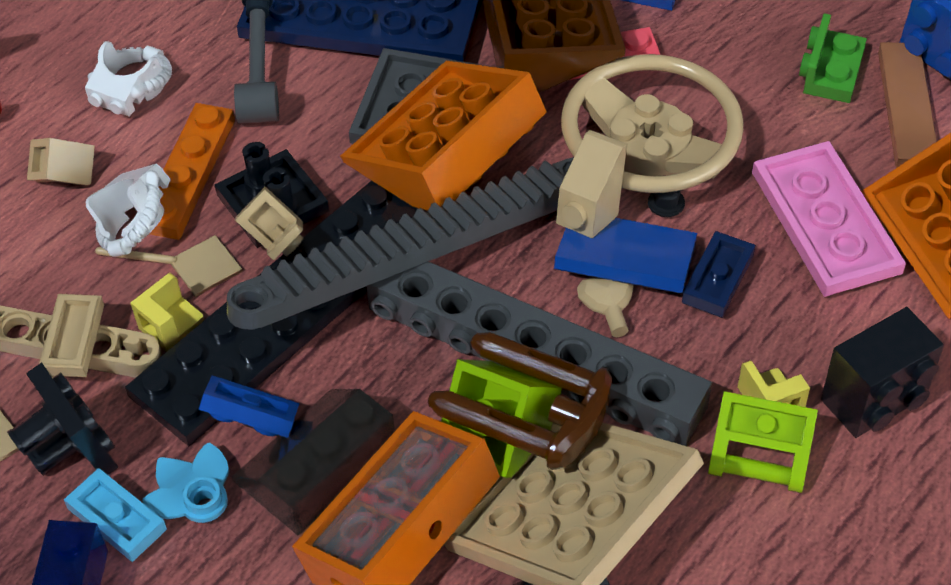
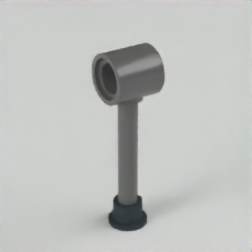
M242 0L243 5L246 7V16L250 18L249 81L247 83L235 84L234 87L237 123L278 122L279 98L276 81H265V19L269 16V7L272 6L273 0Z

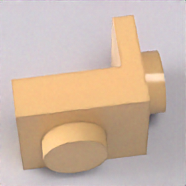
M264 187L235 218L236 222L267 249V255L272 260H275L281 252L288 256L303 240V237L300 235L303 231V221L267 187Z

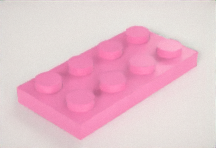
M830 141L765 158L753 163V176L824 297L903 274L906 262Z

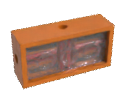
M413 411L293 544L292 548L311 582L315 585H410L500 478L485 439Z

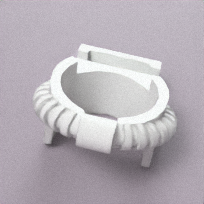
M105 41L99 49L98 63L94 71L88 74L85 90L89 103L95 107L100 106L109 109L118 115L130 116L135 111L133 102L140 104L144 97L146 101L153 99L162 91L165 84L171 78L172 65L164 56L163 50L148 45L144 49L141 47L136 49L129 47L130 49L122 48V50H115L112 42ZM144 60L148 61L142 69L134 74L115 75L126 65L143 62Z
M157 163L120 174L104 188L86 199V208L96 221L95 231L98 243L112 257L129 254L132 247H135L137 242L140 243L158 225L164 215V207L160 203L164 193L160 190L159 186L162 189L167 188L170 178ZM135 207L137 214L129 225L122 230L121 235L123 238L116 240L119 229L129 220L125 212Z

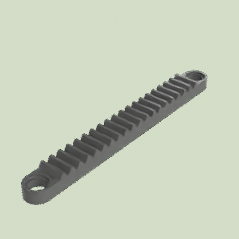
M568 158L552 165L547 161H543L539 170L534 166H530L525 175L517 171L512 180L504 176L498 185L490 181L483 191L478 186L474 187L470 196L465 192H461L456 201L448 197L441 207L436 202L432 203L428 212L419 208L412 218L407 213L403 214L399 223H395L390 219L383 229L378 225H374L367 235L362 230L358 231L352 241L345 236L342 238L339 246L329 242L323 252L313 248L307 258L297 254L291 264H288L284 259L280 261L275 270H272L269 265L265 266L260 276L238 283L228 291L226 301L229 322L241 329L253 330L262 328L557 211L559 188L573 158ZM250 301L257 302L261 306L257 309L246 310L238 305Z

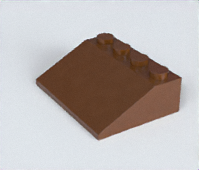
M482 0L496 67L530 72L538 92L547 90L596 67L625 56L626 49L610 0Z

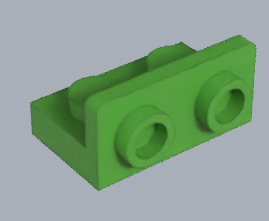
M824 13L820 27L812 26L807 49L813 50L812 54L804 52L799 71V76L806 77L803 93L850 103L867 38L830 31L831 15Z

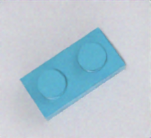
M100 468L93 472L64 499L69 511L131 562L138 558L167 530L165 522L160 516Z

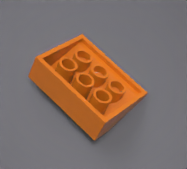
M446 60L341 154L340 157L345 164L412 207L429 210L431 204L435 202L441 207L448 197L456 201L461 192H464L472 184L478 182L482 174L498 159L504 157L508 149L524 134L530 132L534 124L547 112L530 72Z
M951 133L861 191L948 319L951 318Z

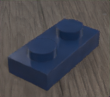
M715 231L683 292L682 303L723 318L754 256L756 245Z

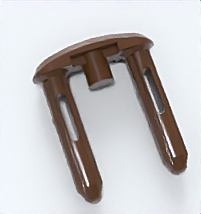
M485 332L476 333L471 339V347L480 357L585 397L581 403L561 395L555 398L549 412L548 421L562 426L559 432L555 433L452 391H434L429 395L428 405L438 416L546 459L548 469L557 470L571 464L585 451L597 435L606 415L612 377L605 367H601L598 371L593 372L562 360L559 357H554L494 333Z

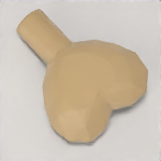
M598 278L582 280L577 287L578 298L592 311L605 315L613 337H622L628 333L629 330L622 310L631 300L633 284Z

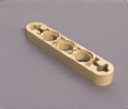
M0 305V351L40 359L52 315ZM99 324L95 342L108 341L111 343V347L102 354H92L88 369L136 378L162 356L158 340L147 333ZM25 325L29 327L27 333L22 337H7L8 331L14 326ZM143 351H148L149 355H142ZM133 356H135V357L141 356V357H140L139 360H134V357H133Z

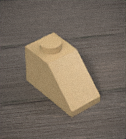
M592 130L585 133L559 188L556 224L593 239L618 216L627 149L626 143Z

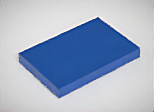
M615 218L593 239L566 228L555 255L554 269L683 293L696 246L697 233Z

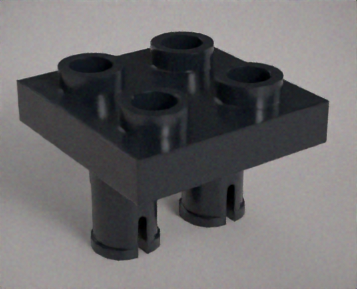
M251 142L243 148L242 154L246 167L245 170L214 184L218 198L234 219L264 187H267L303 221V225L330 211L327 198L289 151L285 149L269 157L268 148L261 142ZM240 225L256 248L263 246Z
M42 362L26 373L44 402L41 403L43 407L32 414L31 417L7 431L23 455L29 457L33 465L43 476L47 471L77 451L80 454L83 453L96 470L100 468L107 475L116 470L118 465L109 454L115 448V445L103 428L95 421L93 413L79 394L75 392L64 375L60 372L53 377Z

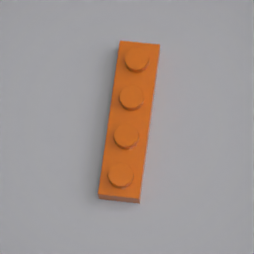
M195 103L163 169L170 178L167 188L162 189L159 186L160 190L164 193L160 199V203L164 207V215L158 225L149 233L150 235L180 240L235 122L233 109Z

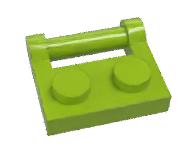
M724 391L708 474L722 477L724 472L787 485L788 491L802 493L818 410ZM729 440L794 453L792 467L726 454Z

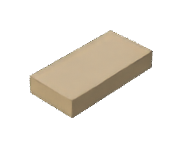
M58 294L39 364L43 363L52 376H56L60 372L64 376L70 377L87 376L104 308L102 296Z

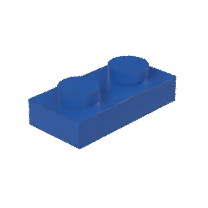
M212 375L203 393L199 410L208 412L214 419L222 422L236 421L252 426L257 432L266 436L280 435L288 438L299 403Z

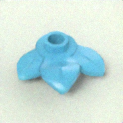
M211 443L205 444L199 450L193 464L178 459L160 457L156 464V480L159 489L146 495L142 500L143 504L162 519H175L186 516L189 520L198 523L215 520L225 511L228 503L227 493L223 486L229 475L228 462L223 453ZM203 499H211V501L206 504L197 505L198 502Z

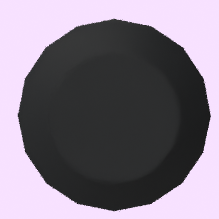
M680 191L651 193L648 197V206L656 215L673 217L683 211L685 199Z

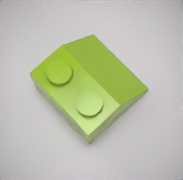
M457 359L449 391L551 431L553 423L548 421L549 412L555 398L561 394L562 388L492 361ZM445 418L441 420L443 423L484 438L499 475L504 478H512L532 454Z

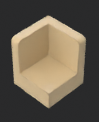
M54 138L32 139L30 142L27 180L90 185L95 145Z

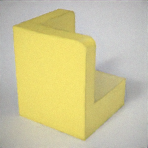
M171 273L165 275L131 302L138 329L143 333L154 336L158 340L159 346L166 352L204 321L203 314L182 297L178 280Z
M751 360L741 365L738 389L742 395L806 407L810 387L801 374L786 380L778 368L760 374Z

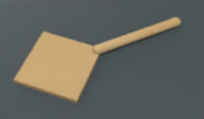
M216 235L176 256L131 251L129 254L118 256V258L171 264L195 297L243 272L242 268ZM97 247L95 250L97 255L110 256L108 251L102 247Z

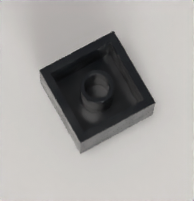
M905 307L834 347L821 401L855 438L869 430L873 432L880 431L892 421L895 415L905 409L913 411L929 398V388L933 377L939 370L938 362L944 344L908 307Z

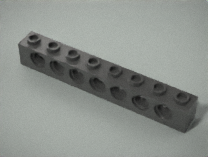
M431 262L423 263L366 286L369 309L385 320L392 319L411 327L413 331L421 336H431L445 342L460 353H470L483 360L491 361L480 357L471 347V339L476 333L491 332L528 347H537L533 349L559 357L562 360L593 372L598 371L601 367L607 368L612 381L618 382V384L611 383L606 414H609L615 421L621 424H631L650 432L656 438L687 446L708 409L712 387L711 381ZM562 388L561 394L579 403L585 398ZM649 399H657L660 400V402H653Z

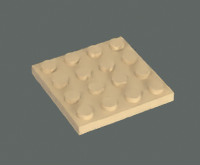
M553 423L551 431L557 433L562 426ZM602 423L597 435L589 446L568 466L551 470L547 468L546 459L531 454L512 478L500 476L444 545L450 552L533 585H600L702 467L704 462L698 449Z

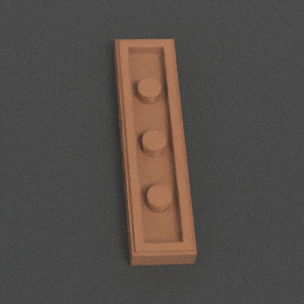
M880 42L878 56L895 167L897 168L937 142L922 54L919 56L911 54L906 49L904 43Z

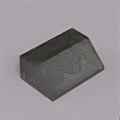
M331 389L293 422L288 438L278 435L232 476L233 481L298 536L319 517L395 432L393 414L361 389Z

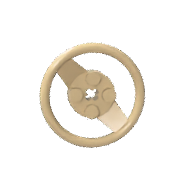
M656 54L626 56L591 70L569 92L561 116L564 140L573 156H575L583 140L578 129V113L581 105L606 136L626 143L627 149L622 188L645 193L680 191L699 185L711 178L714 179L737 153L742 141L744 125L742 111L735 95L720 78L693 62L673 56ZM652 70L678 74L697 82L716 97L724 110L727 120V131L723 144L692 135V118L677 107L659 101L658 98L650 94L641 95L634 102L611 84L608 79L628 72Z

